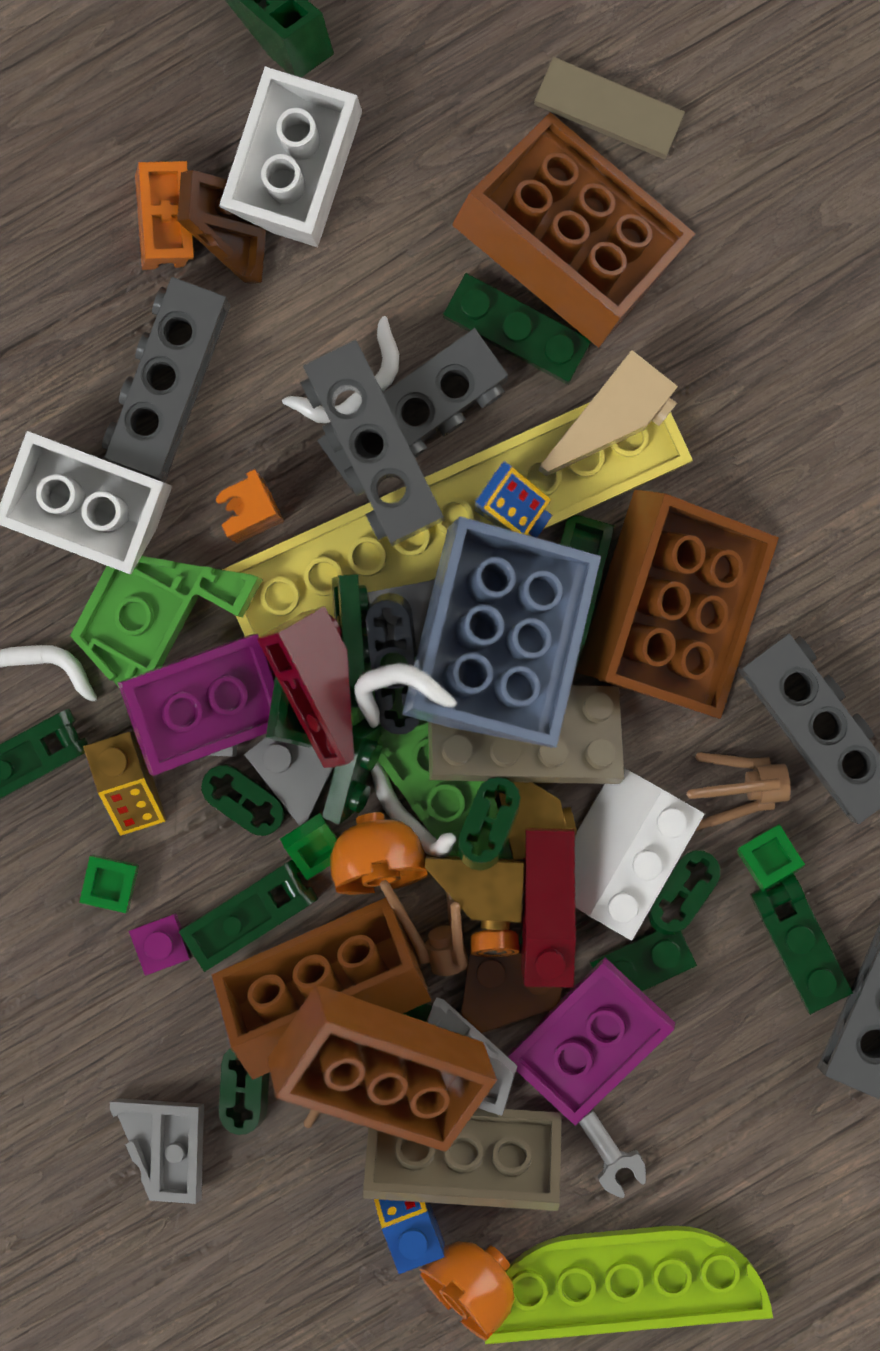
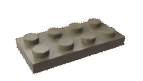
M571 685L556 748L428 722L430 780L487 781L491 778L500 777L506 778L511 782L620 784L624 780L619 687Z
M477 1108L447 1152L368 1127L363 1198L558 1211L560 1204L562 1113L505 1109L501 1116Z

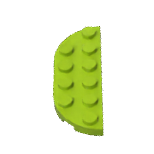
M659 1226L571 1234L543 1241L526 1250L510 1264V1267L505 1272L511 1279L514 1287L512 1309L503 1324L485 1341V1344L773 1318L768 1293L754 1266L735 1246L708 1231L688 1226Z

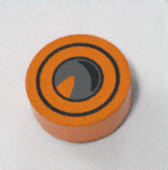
M484 930L475 932L470 936L471 955L502 957L519 953V935L515 931Z

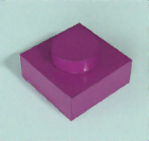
M176 913L129 930L145 976L192 958L190 949L179 933L182 928Z

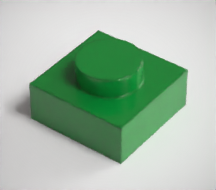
M321 813L280 838L284 849L307 880L331 865L330 856L338 839Z
M780 824L742 845L737 850L738 855L762 892L803 869L805 863Z
M90 855L79 903L122 913L129 912L139 865L98 855Z

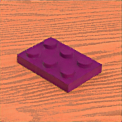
M258 634L239 638L117 682L150 775H157L266 734L274 680L265 654L257 640L259 638Z
M604 957L507 1053V1057L517 1065L516 1071L570 1122L577 1125L675 1029L676 1023Z

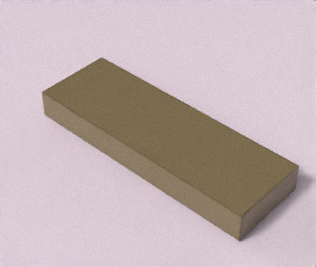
M556 57L552 58L534 101L535 106L664 160L685 114V111Z

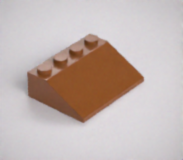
M551 112L470 191L452 226L598 348L623 322L696 234Z
M634 489L576 673L721 719L779 537L666 493Z

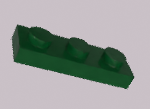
M468 273L464 274L443 313L444 319L468 332L475 328L483 340L567 385L570 383L591 344V341L585 336Z

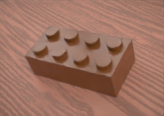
M386 897L212 974L231 1049L252 1079L270 1072L267 1058L316 984L401 1014L432 1001L409 937Z
M317 984L267 1058L276 1098L445 1152L448 1151L497 1081L484 1042Z

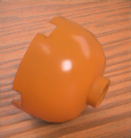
M382 812L358 816L356 818L357 825L346 829L339 836L330 856L332 881L335 884L336 892L339 894L375 893L374 887L380 886L383 880L388 881L392 889H397L416 883L428 875L425 869L426 854L418 836L410 826L401 821L385 820L384 813Z
M458 1241L443 1247L444 1258L425 1264L420 1269L422 1271L420 1275L438 1300L448 1310L453 1308L463 1317L460 1322L476 1336L486 1341L503 1324L512 1309L514 1287L511 1279L505 1272L510 1267V1263L492 1245H489L486 1250L472 1242Z

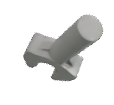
M592 1109L579 1124L604 1161L603 1170L598 1174L599 1182L607 1192L624 1198V1190L616 1179L617 1171L621 1168L631 1169L635 1178L640 1184L644 1185L646 1183L644 1161L637 1150L632 1152L620 1151Z

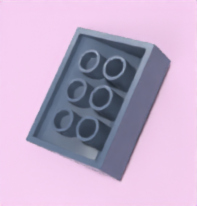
M458 517L447 529L414 664L415 668L425 672L456 700V705L446 707L433 702L416 688L409 686L402 715L451 728L556 748L601 556L465 517Z

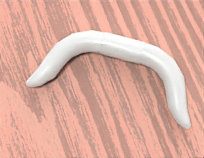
M383 316L378 323L377 340L382 354V363L378 373L374 376L382 393L391 386L399 370L400 355L386 316ZM355 392L344 402L335 406V409L342 414L355 413L361 406L362 397ZM289 396L282 400L284 405L297 410L317 423L327 424L330 422L323 406L320 405L313 409L309 400L305 397Z
M32 645L0 649V668L44 663L55 664L66 671L76 691L85 699L90 701L97 700V695L89 683L81 662L69 651L53 645Z
M390 664L370 670L362 674L354 686L355 700L372 728L377 727L380 722V711L375 702L373 690L396 683L412 686L433 702L443 706L453 707L456 705V700L435 680L411 665Z
M378 761L371 770V775L377 797L386 814L391 820L401 821L412 828L420 839L425 854L436 858L447 857L456 841L455 835L444 833L440 835L438 840L432 836L404 808L392 788L388 774Z

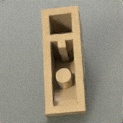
M631 350L542 462L538 471L548 476L644 431L651 421L660 426L677 405L670 397L678 386Z

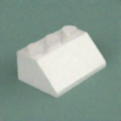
M265 67L219 206L271 233L318 247L362 115L358 96Z
M27 431L0 503V525L132 574L157 529L172 485Z
M624 768V780L620 784L603 785L578 828L577 835H575V907L632 941L702 820L704 813Z

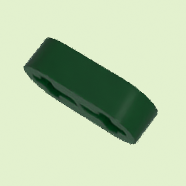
M219 765L210 769L204 775L201 783L204 799L248 832L257 836H266L274 833L282 825L285 818V808L275 794L238 768L231 765ZM227 774L231 775L234 778L231 786L243 795L238 801L228 794L220 799L214 795L217 787L212 783L215 776L217 778H224ZM249 799L258 806L263 805L266 801L270 802L273 805L270 814L275 818L274 823L270 824L265 821L260 826H257L253 822L256 814L244 805L245 802Z
M491 778L482 783L461 830L458 842L459 856L463 863L471 869L481 871L490 869L497 864L517 818L520 805L519 790L513 782L506 778ZM497 793H503L506 795L505 803L510 807L501 806L495 819L488 817L490 801L486 797L494 799ZM484 828L490 830L488 846L493 850L484 849L481 856L472 853L473 845L468 841L477 842Z
M698 850L689 852L674 868L648 912L650 924L657 932L664 935L681 933L691 923L720 879V866L710 853ZM699 863L704 864L707 868L704 875L709 879V882L700 880L691 891L685 888L684 884L691 874L685 868L686 865L694 868ZM678 894L685 899L678 909V914L683 919L681 922L673 919L668 924L661 919L664 911L659 907V904L670 905Z
M230 1048L224 1054L221 1063L219 1117L224 1128L230 1133L246 1135L259 1127L266 1118L269 1073L256 1079H252L247 1073L246 1082H244V1067L236 1065L238 1057ZM243 1093H245V1109L253 1111V1115L244 1122L242 1121L241 1114L234 1112L233 1108L242 1102Z

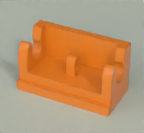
M187 161L138 162L135 182L142 270H155L159 267V264L174 263L175 268H180L187 264L188 259L194 258L192 234L177 221L181 172L188 171Z
M255 469L246 473L248 478L222 490L216 498L218 504L227 503L231 499L226 505V510L228 512L234 511L238 516L230 517L221 526L226 536L237 544L284 522L264 478Z

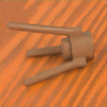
M702 752L697 753L695 756L699 762L753 769V771L746 772L744 783L690 789L686 794L688 798H710L747 793L749 800H756L702 819L695 831L758 811L775 810V803L790 800V778L784 763L771 764L770 757L746 758Z
M386 880L381 881L380 887L415 947L418 963H430L431 971L438 976H450L465 970L469 961L462 935L460 904L455 902L446 892L449 926H440L431 930L428 934L429 939L424 943L389 882Z

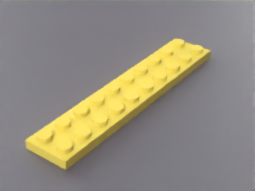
M589 403L424 477L444 516V521L394 546L391 545L387 536L380 540L377 539L365 515L374 510L369 502L222 570L252 574L263 579L243 618L236 616L245 636L258 634L261 637L300 613L325 606L328 613L334 617L332 578L339 575L358 574L359 585H365L367 592L434 580L447 529L458 517L461 516L496 526L475 511V502L503 461L511 465L551 499L545 510L553 516L544 527L546 529L691 463L693 459L670 412L660 426L651 421L644 431L548 476L543 475L538 471L540 465L588 406ZM406 486L380 497V499L387 503L398 502L403 498Z

